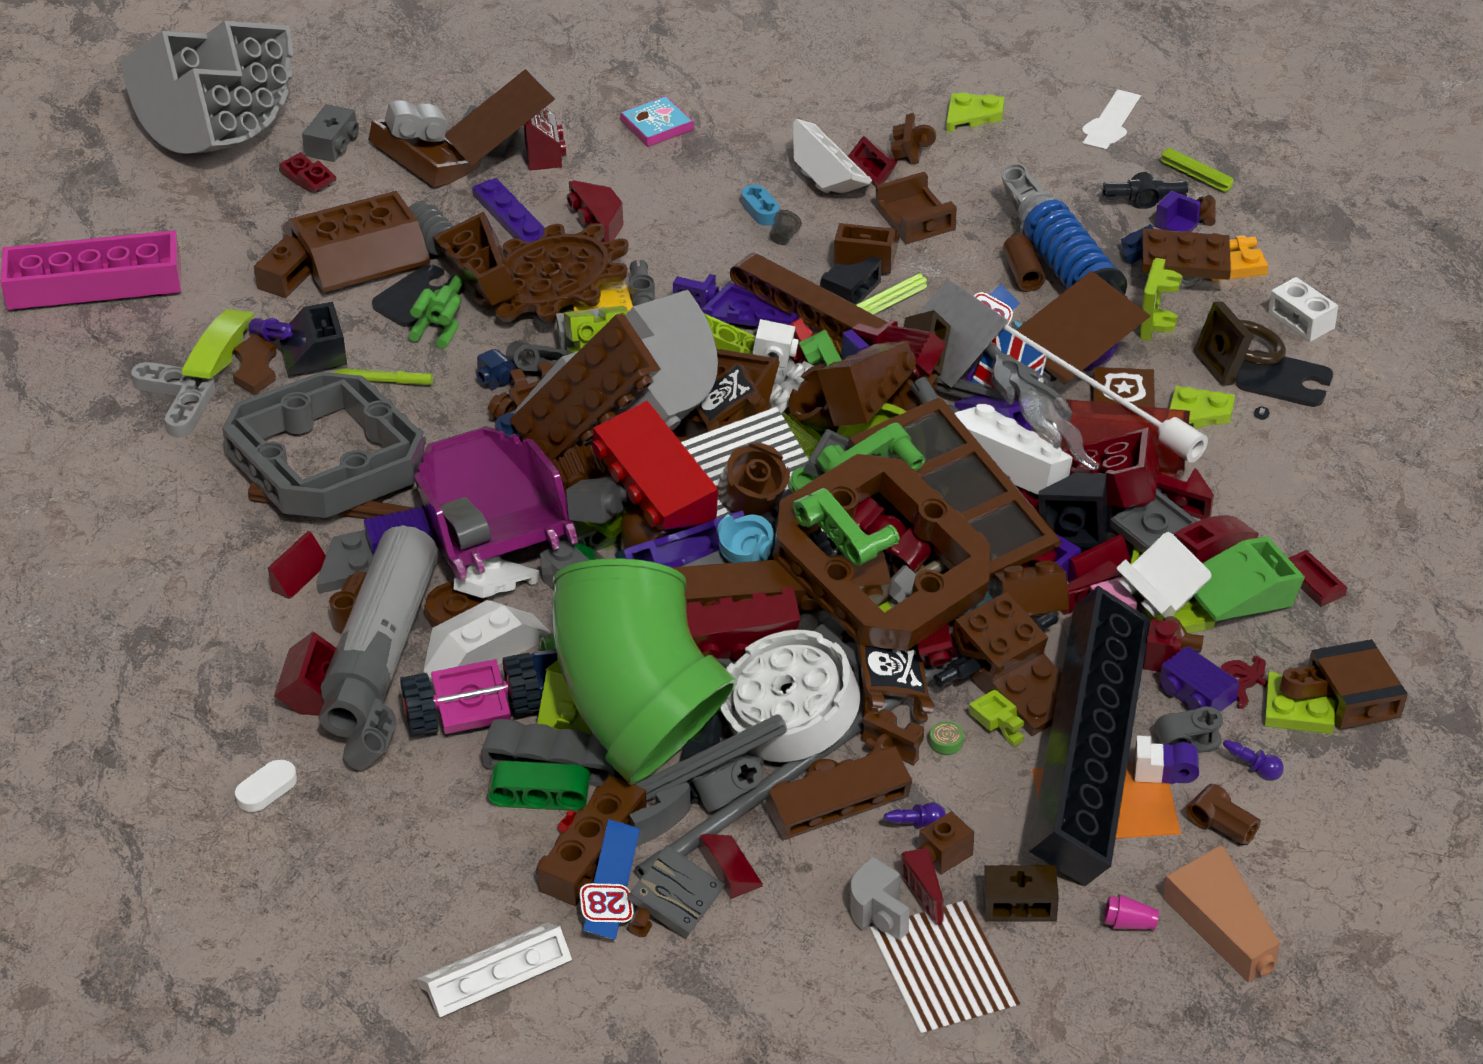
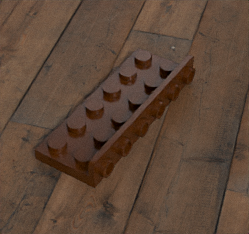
M616 314L509 420L523 440L527 438L534 440L550 461L554 459L559 461V457H564L565 453L570 454V449L574 448L575 445L580 447L582 444L593 440V428L616 417L615 413L619 409L630 405L635 400L634 395L637 392L643 391L654 382L652 377L661 368L625 314Z

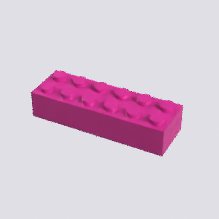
M176 230L3 247L1 286L7 310L26 309L29 307L55 306L58 304L84 303L128 297L138 298L148 295H168L181 292V256Z

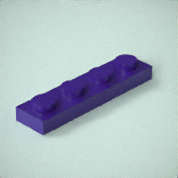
M497 178L486 180L472 187L473 196L513 238H519L525 242H533L543 236L545 227Z

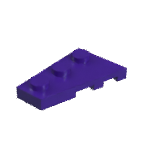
M730 282L701 309L704 314L720 321L750 326H759L760 319L786 325L798 320L796 313L789 315L755 297L753 293L741 288V286Z

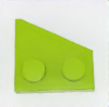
M1269 671L1265 727L1333 734L1335 700L1327 696L1306 699L1288 697L1279 689L1282 675Z

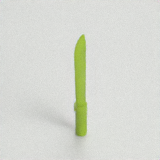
M339 369L332 372L363 376L367 381L396 382L397 384L413 385L433 384L432 373Z

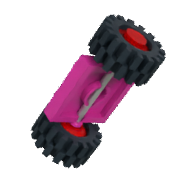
M530 652L503 657L505 681H502L497 659L431 672V679L435 695H433L427 672L400 677L403 706L411 736L415 737L439 731L436 709H439L445 734L488 726L496 719H511L506 695H508L514 717L539 712L541 704L539 685Z

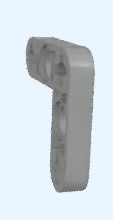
M150 362L139 363L131 371L135 388L142 391L176 396L165 416L168 434L173 437H184L191 434L215 393L214 377L206 379L182 375L183 367ZM171 379H180L177 382H167ZM188 402H197L196 404L190 406L184 405Z

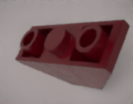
M575 180L569 181V194H567L566 198L570 209L576 211L583 225L589 226L597 223L604 226V238L600 242L615 240L624 225L623 205L620 198L611 187Z

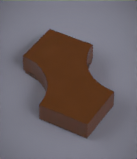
M254 334L234 348L235 357L242 363L239 370L233 374L235 384L255 395L276 380L275 371L268 366L277 354L276 345Z

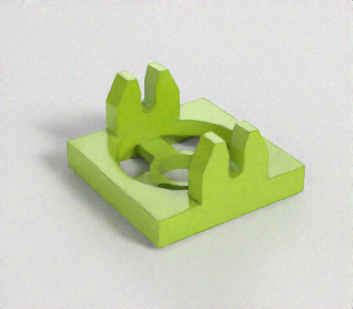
M1155 258L1153 260L1145 286L1142 309L1151 317L1140 324L1139 337L1142 340L1151 341L1153 331L1163 333L1175 331L1178 315L1170 311L1160 310L1162 292L1179 291L1182 275L1172 270H1166V259Z

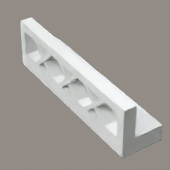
M547 922L417 978L420 989L428 992L436 1016L442 1017L569 962L572 958L561 927Z

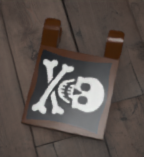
M739 361L716 377L710 393L696 409L710 432L721 428V421L749 402L758 414L768 410L769 406Z
M856 642L864 687V713L868 712L877 716L879 713L878 708H882L885 704L883 695L914 698V719L927 722V714L933 713L934 703L928 694L924 666L919 654L918 644L907 651L859 645Z

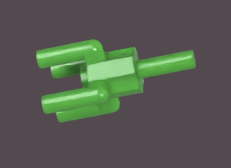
M455 275L449 286L443 285L441 289L435 290L434 293L431 289H424L410 310L411 315L418 318L408 334L411 341H418L426 327L434 323L444 327L436 341L437 347L445 349L459 327L458 322L453 316L461 304V296L457 294L464 283V278L461 275Z

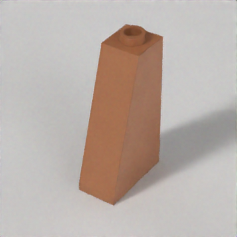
M1222 845L1166 876L1163 900L1248 983L1260 975L1266 976L1274 970L1277 965L1280 942L1228 852Z

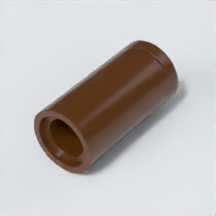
M1022 234L1009 237L1003 244V252L1018 287L1025 292L1039 289L1044 284L1046 277L1029 238Z

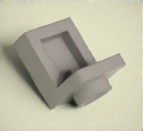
M903 566L891 578L892 584L889 594L893 598L889 603L893 607L911 594L916 574L907 566Z

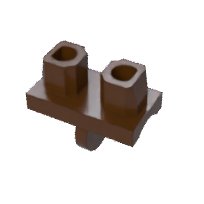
M914 113L906 114L905 123L893 126L892 132L895 141L891 142V151L894 158L899 160L908 157L911 165L919 163L921 147H928L936 140V131L933 127L926 124L915 126Z
M882 709L877 716L868 712L862 718V723L864 724L862 742L865 743L866 747L873 750L878 748H884L885 750L896 746L904 762L912 766L916 764L919 760V747L924 740L923 726L912 722L908 723L904 729L897 726L895 714L886 709Z

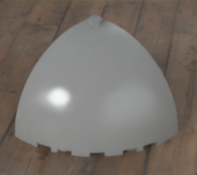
M223 21L206 34L161 31L120 60L134 111L151 137L160 145L177 153H206L242 143L255 136L275 119L278 109L283 106L289 92L287 84L288 80L292 78L293 71L289 70L290 58L293 57L292 39L289 25Z
M688 290L633 306L625 315L661 370L652 377L654 382L648 388L634 395L635 400L630 405L619 409L615 413L617 416L648 401L668 427L673 430L710 393L717 376L718 359L716 345L702 310ZM577 352L562 356L517 407L514 413L523 407ZM591 440L590 442L585 443V444H584L585 447L588 446V445L591 446V443L594 442V440Z

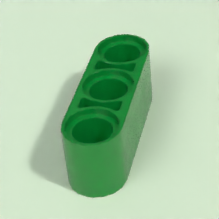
M501 761L493 766L488 799L492 804L499 807L578 811L586 806L591 774L585 767L575 764Z

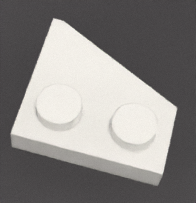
M497 555L483 560L485 572L478 573L474 563L467 567V578L461 580L456 577L454 578V590L485 598L498 592L514 590L518 581L523 580L530 585L536 584L539 578V570L503 560Z

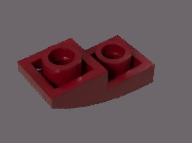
M302 152L279 163V171L285 177L311 192H316L336 181V176L320 161L312 163Z

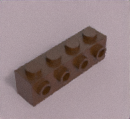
M896 746L885 750L884 748H878L860 759L854 761L846 759L839 762L834 768L825 771L814 770L806 774L802 779L791 783L783 781L776 784L768 791L766 807L782 841L908 797L912 779Z

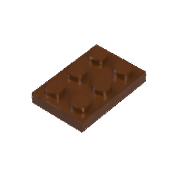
M1143 229L1142 273L1149 274L1153 260L1160 258L1166 259V270L1175 271L1182 276L1230 279L1229 235Z

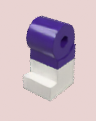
M1137 735L1134 757L1135 782L1175 784L1190 783L1196 780L1199 776L1198 749L1191 743L1186 742L1174 745L1151 743V736Z

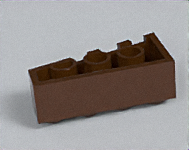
M484 211L433 236L446 262L492 306L499 302H505L518 293L499 239Z
M908 341L874 344L858 351L855 355L845 357L842 361L833 362L828 367L817 369L834 426L868 423L916 369V359L914 353L910 350Z

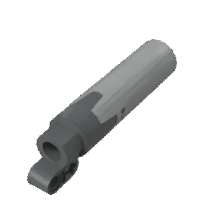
M396 526L388 529L382 535L321 684V695L324 699V705L318 719L321 725L329 732L337 736L349 737L343 754L346 762L356 770L367 769L388 748L396 726V717L390 708L383 705V702L438 560V548L434 540L426 532L415 527Z

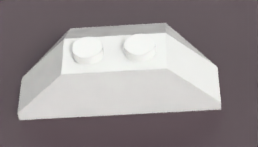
M800 119L794 120V161L802 168L801 172L805 176L816 182L815 186L825 193L833 191L843 194L870 185L872 179L828 138L816 124Z
M486 600L432 628L423 672H427L429 681L432 683L431 672L493 659H497L499 665L502 663L503 657L517 655L539 644L541 637H548V634L551 632L532 613Z

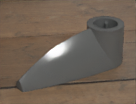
M521 340L510 343L506 350V357L515 364V367L525 371H539L538 363L548 360L553 367L562 356L568 355L567 350L531 345ZM522 350L527 352L526 358H522L523 361L518 359L519 353H523Z

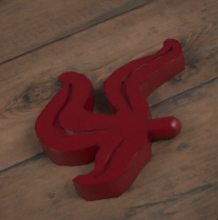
M1253 656L1254 663L1252 666L1241 660H1231L1221 666V669L1234 678H1240L1238 679L1239 687L1237 694L1238 709H1243L1248 705L1249 700L1245 691L1247 688L1253 687L1257 683L1266 686L1268 683L1263 678L1266 662L1259 656Z

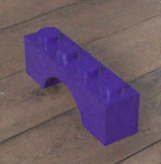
M742 510L730 515L735 520L743 517L744 513ZM724 517L615 553L616 559L649 561L668 567H679L720 550L717 527Z

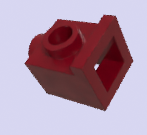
M1151 619L1144 670L1161 672L1162 664L1182 650L1183 637L1177 636L1178 623Z

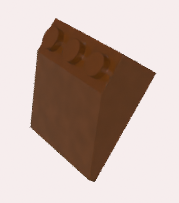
M716 349L718 359L717 376L740 361L768 405L780 364L778 358ZM749 402L721 421L720 424L723 427L758 413ZM696 408L673 429L678 437H688V439L709 432Z

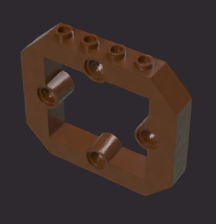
M856 454L780 500L775 522L773 558L859 645L907 651L984 599L989 583L990 543L981 532L976 531L959 511L953 509L937 490L929 486L921 478L920 474L902 459ZM821 488H825L854 520L857 505L879 491L913 524L914 533L920 539L930 541L956 567L945 574L932 569L920 571L915 577L910 596L884 613L852 581L854 569L851 563L841 557L829 558L807 536L819 529L820 525L816 523L810 527H802L793 511V502Z

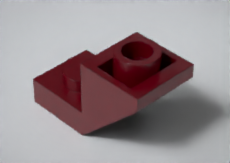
M949 623L918 643L919 654L925 666L929 664L931 666H941L947 664L950 659L957 657L954 648L955 639Z

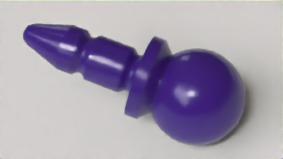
M1223 741V746L1232 755L1238 756L1239 759L1246 763H1251L1249 770L1252 772L1257 771V774L1262 779L1273 781L1282 776L1284 765L1276 755H1265L1261 749L1255 754V751L1246 746L1243 747L1238 742Z
M930 802L923 806L915 804L910 810H893L885 813L884 819L895 824L912 823L916 829H921L946 815V812L938 803Z

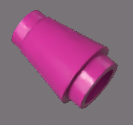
M1118 894L1117 897L1109 895L1105 906L1103 922L1104 924L1111 925L1112 929L1155 930L1159 909L1152 908L1122 894Z

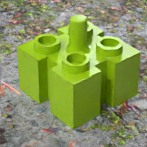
M623 306L599 308V316H594L588 310L564 312L566 336L571 341H574V347H568L567 353L571 354L579 351L616 314L624 313L626 315L629 310Z

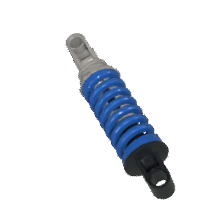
M1011 164L1005 167L1001 172L1006 196L1014 205L1022 222L1020 231L1022 235L1029 238L1031 244L1062 282L1063 286L1069 289L1086 274L1093 271L1126 296V277L1104 255L1095 240L1090 237L1087 230L1083 228L1075 215L1070 212L1068 204L1064 203L1062 198L1052 197L1050 193L1043 191L1040 184L1032 178L1023 165Z

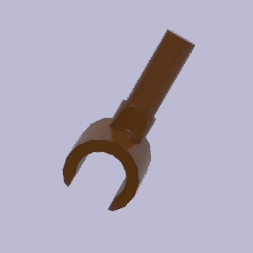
M645 908L637 909L632 919L629 920L628 928L630 932L638 937L647 936L652 927V923L648 921L650 918L649 912Z

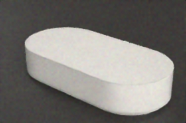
M274 760L256 771L236 787L235 797L238 807L247 812H257L274 802L296 784L295 766L287 760Z

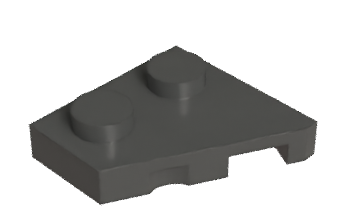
M364 530L333 537L316 581L319 594L342 589L349 575H353L355 571L367 573L373 555Z

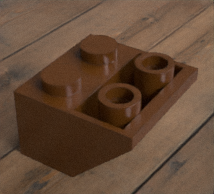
M839 223L834 240V265L836 263L842 265L856 264L871 256L882 259L881 273H891L900 234L893 228Z

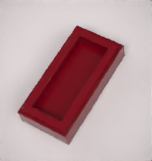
M1307 549L1288 558L1305 577L1300 588L1320 607L1346 596L1347 586Z

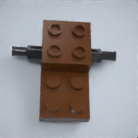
M1005 592L955 620L952 632L961 657L947 664V669L933 676L934 682L938 687H943L957 678L964 679L971 675L974 682L985 694L996 689L1017 707V716L1024 721L1023 727L1031 736L1036 735L1052 725L1062 674L1044 654L1049 638L1044 630L1057 624V616L1054 612H1049L1036 620H1032L1011 595Z

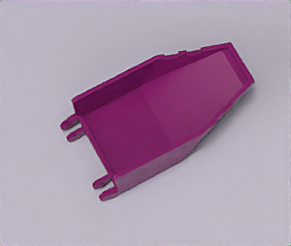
M484 426L427 445L422 456L424 462L419 463V472L415 473L414 479L423 506L429 516L435 542L459 580L467 578L466 565L474 563L475 569L480 574L485 572L483 560L548 540L552 550L559 549L558 536L566 534L571 544L578 543L573 521L569 520L568 503L559 471L534 440L527 438L521 442L519 436L515 434L505 438V431H497L494 428ZM467 497L484 515L490 530L491 541L460 551L450 539L440 505Z

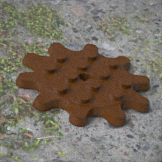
M597 223L587 226L583 231L576 234H566L562 224H552L544 229V234L540 239L533 242H525L519 238L506 241L503 244V250L508 255L506 261L518 293L505 302H499L502 304L496 309V315L501 321L510 322L522 313L537 312L538 317L543 322L549 323L556 320V314L563 307L570 304L579 303L586 307L598 305L601 297V292L598 289L600 285L620 282L627 277V265L624 263H613L612 261L628 253V241L619 238L609 242H600L604 238L605 228L602 224ZM477 291L473 293V299L479 306L490 305Z

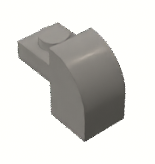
M872 857L860 867L852 877L850 896L851 917L861 930L865 929L870 923H874L881 931L887 932L900 940L909 933L910 908L898 901L900 899L901 874L875 857Z

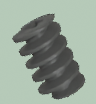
M417 201L409 209L419 222L427 251L432 255L442 256L443 254L433 236L453 227V225L438 210L437 206Z

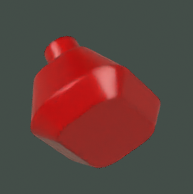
M571 810L566 812V816L557 825V829L561 833L566 832L571 826L577 812Z

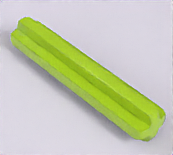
M1167 148L1161 154V161L1216 189L1228 192L1233 187L1234 179L1172 148Z
M917 273L856 304V306L875 315L926 289L927 279L921 273Z

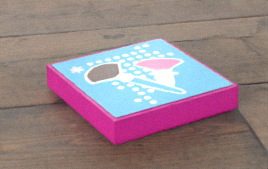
M667 96L620 112V120L647 147L694 129V121Z

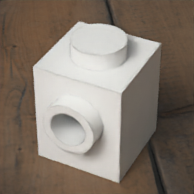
M760 319L753 354L778 358L780 361L779 366L787 368L789 357L796 356L799 342L798 339H793L795 326Z

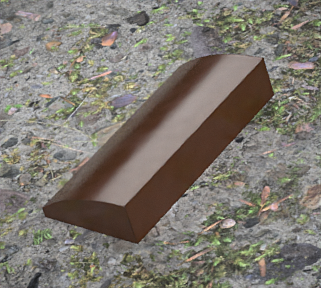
M385 119L372 120L368 140L433 187L454 182L471 173L480 165L479 160L471 166L446 137L438 142L425 141L419 137L402 139L391 133Z

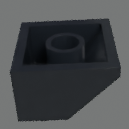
M1074 473L1039 491V514L1056 534L1078 547L1093 548L1107 541L1109 530L1107 474Z

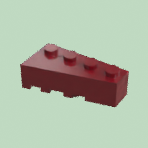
M794 587L781 589V595L766 597L765 591L752 593V599L736 602L732 601V597L719 598L718 601H715L710 606L704 607L701 601L687 603L688 627L695 644L705 657L713 655L716 659L739 660L746 654L745 648L755 641L774 633L797 630L801 619Z

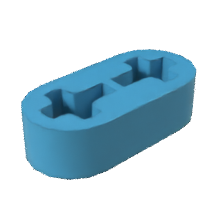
M748 185L742 189V205L758 224L769 226L779 221V204L763 186Z

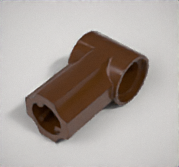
M355 571L353 575H349L341 591L334 593L329 599L332 626L338 633L342 634L366 572Z
M1217 784L1207 785L1185 808L1187 817L1195 826L1201 829H1207L1212 826L1242 845H1248L1260 828L1261 819L1232 803L1226 790Z

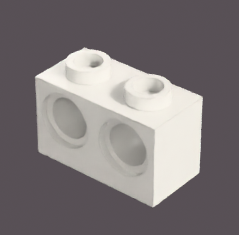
M1295 277L1271 290L1268 313L1307 341L1311 342L1335 329L1338 305L1299 278Z

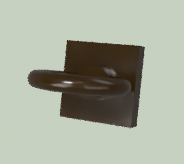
M1223 301L1213 302L1193 350L1223 385H1233L1243 361L1256 365H1274L1281 362L1286 355L1285 344L1276 333L1261 324L1238 319ZM1254 335L1267 341L1273 347L1274 352L1263 354L1248 350Z

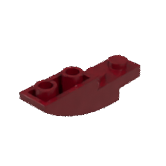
M1218 515L1192 523L1175 532L1174 536L1201 563H1204L1243 540L1258 538L1259 533L1235 516Z

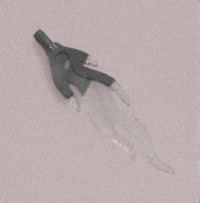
M990 343L986 347L985 352L993 360L992 383L1006 399V402L1012 405L1016 392L1022 416L1031 426L1048 438L1054 448L1058 449L1060 447L1062 434L1072 455L1083 464L1098 470L1100 464L1090 458L1084 451L1081 432L1068 422L1071 420L1072 411L1063 397L1047 386L1048 380L1040 373L1010 355L1002 353L994 343Z

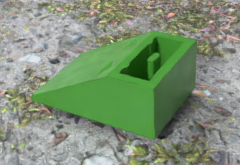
M1268 536L1243 540L1202 563L1209 569L1212 577L1194 597L1214 621L1292 607L1305 577Z

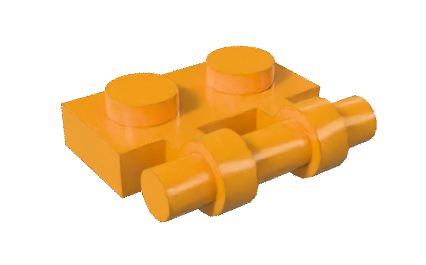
M1238 235L1234 239H1230V251L1235 250L1230 252V279L1268 274L1269 265L1261 249H1249L1257 247L1256 236L1245 237V235ZM1211 278L1212 281L1225 280V279H1212V278Z

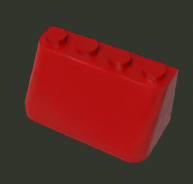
M648 401L593 428L594 442L591 443V447L595 456L599 460L603 459L609 466L613 479L616 482L620 481L624 485L629 499L633 504H638L642 508L644 516L651 527L656 526L659 530L695 527L717 518V486Z

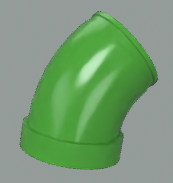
M596 559L574 563L561 568L553 577V635L558 662L565 684L577 710L593 735L608 751L605 756L606 761L630 785L637 784L666 763L686 745L689 739H692L707 724L732 694L737 685V680L713 655L705 657L695 644L688 627L685 598L687 580L682 573L659 563L635 559Z

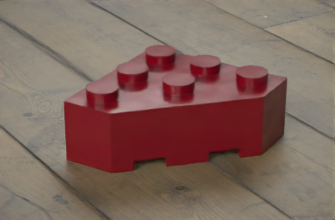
M1149 428L1061 449L1073 457L1069 476L1074 473L1107 474L1108 505L1122 508L1130 506L1139 508L1155 500L1159 459Z

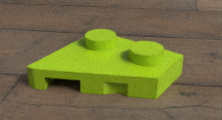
M951 93L946 131H955V125L968 122L971 128L984 123L1002 121L1005 97L993 94Z
M1175 386L1167 420L1177 417L1187 424L1192 423L1193 428H1201L1210 424L1221 425L1230 423L1235 395L1219 391Z

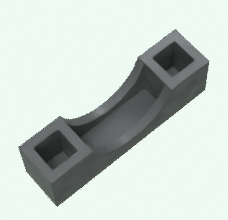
M612 476L581 480L566 489L569 520L604 523L633 504L627 495L624 485L620 481L616 482Z

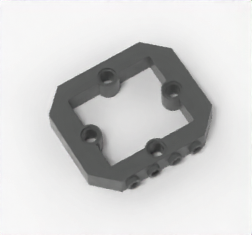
M319 372L236 403L222 428L225 453L282 513L328 518L414 484V475L419 472V463H423L422 456L424 454V445L426 444V437L422 429L417 428L409 421L407 415L401 413L390 399H386L375 385H372L363 376ZM344 408L366 429L367 438L372 442L380 443L384 448L370 454L360 450L346 452L340 457L339 466L302 480L288 465L285 446L275 441L265 442L263 439L282 431L292 434L306 433L313 428L314 419Z

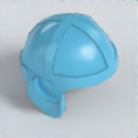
M727 514L718 524L717 534H719L720 551L729 563L764 561L770 556L775 535L771 524L764 517L746 515L734 520L731 515Z

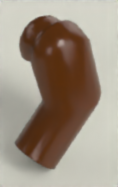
M1168 616L1163 619V621L1178 623L1177 636L1183 637L1182 649L1189 646L1195 651H1202L1203 635L1187 633L1176 617Z

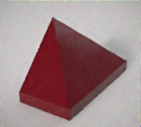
M865 136L860 139L848 155L876 185L882 184L897 164L896 159Z

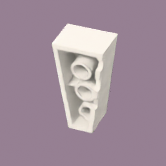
M978 404L976 407L955 413L1003 472L1010 476V480L1014 485L1038 495L1040 490L1069 476L1072 456L1063 452L1059 446L1043 440L1037 433L1018 425L1014 419L998 413L992 406ZM940 419L935 450L944 454L947 450L951 451L962 446V444ZM969 456L960 461L969 464L971 460H975L972 456Z

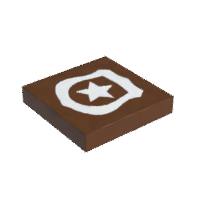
M1094 367L1093 379L1147 414L1154 416V369ZM1093 387V414L1139 416Z

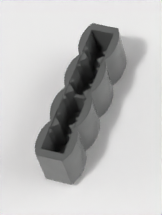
M496 719L492 721L482 747L483 766L490 770H493V766L501 761L575 764L585 767L590 772V785L595 787L602 786L609 775L619 777V773L606 761L605 756L608 751L594 735L578 729L557 730L545 724L524 725L512 719Z

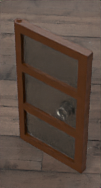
M941 397L849 437L848 445L852 448L892 423H899L911 437L912 444L926 459L924 465L916 470L921 478L929 486L937 490L943 499L953 509L959 511L965 520L976 531L981 532L990 543L989 580L993 579L994 573L1004 572L1006 567L1020 566L1058 548L1062 544L1061 539ZM894 454L891 457H889L894 459H900L897 456V454ZM928 541L949 570L956 567L937 547Z

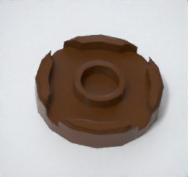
M447 582L437 586L428 593L424 605L425 618L430 626L434 628L488 600V597L480 598L454 590V582Z

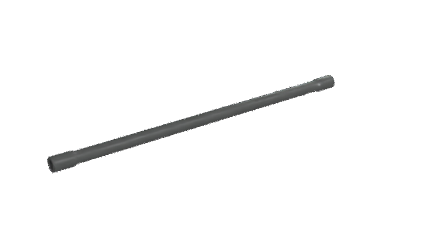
M957 644L954 645L957 657L950 659L947 664L961 657ZM929 664L924 666L926 683L929 684L934 680L933 676L947 669V664L941 666H931ZM883 695L885 704L882 708H878V712L882 709L891 711L908 698ZM864 709L857 713L849 729L833 745L805 759L787 762L760 781L755 788L737 797L670 844L669 847L683 856L687 855L700 846V835L718 833L765 800L768 796V791L773 786L783 781H792L806 771L813 762L823 759L864 730V724L862 723V718L865 715ZM662 850L657 851L635 867V872L639 879H641Z

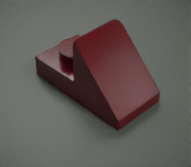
M1196 468L1192 471L1187 482L1158 473L1156 488L1161 489L1162 494L1166 493L1168 499L1192 517L1202 520L1212 516L1214 494Z

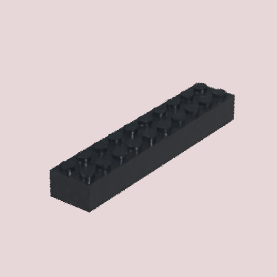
M1100 586L1095 587L1073 609L1029 846L1030 853L1050 865H1056V869L1084 886L1112 865L1150 625V618Z

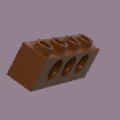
M609 775L602 786H597L585 808L579 809L571 826L566 832L560 833L553 849L547 856L544 855L539 860L536 868L539 891L576 907L580 902V889L582 886L594 883L608 819L630 825L629 814L647 807L646 789L634 784L630 785L628 782Z

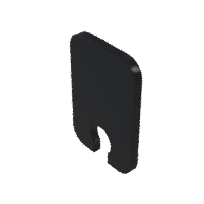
M433 264L421 266L375 296L372 300L373 309L402 327L414 326L418 318L411 315V308L424 289H431L434 293L435 290L443 287V285L432 286L429 282L443 276L444 270ZM454 276L448 279L447 283L444 285L449 286ZM464 283L460 288L459 292L457 293L458 295H461L464 292Z
M1253 350L1257 353L1269 354V352ZM1286 356L1281 362L1274 365H1256L1243 361L1236 376L1235 384L1243 391L1316 407L1324 402L1327 391L1309 389L1303 386L1302 383L1312 380L1322 385L1330 386L1333 379V371L1324 365Z

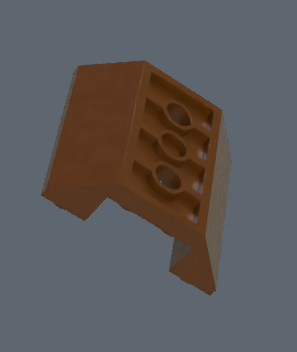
M397 190L290 218L283 225L285 235L299 239L312 258L313 277L323 293L430 264V257L419 222Z

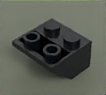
M333 301L303 307L289 323L293 327L291 339L279 340L289 376L347 365L344 337Z

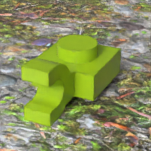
M996 689L969 704V714L989 731L999 727L1005 739L1013 747L1024 741V735L1018 731V729L1024 726V721L1017 716V707Z

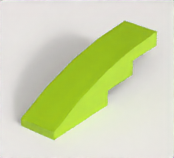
M226 309L205 330L182 368V375L211 379L232 363V351L243 342V331L249 328V323L254 319V312Z

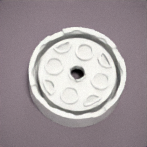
M788 630L768 635L746 647V654L735 664L730 663L727 667V670L736 678L737 685L722 705L721 710L733 735L776 714H780L786 723V733L748 751L753 756L763 757V760L789 762L805 759L820 753L845 734L857 715L860 704V691L848 658L839 644L836 642L832 643L823 638L821 633L809 630ZM792 683L793 685L786 690V694L780 691L782 685Z

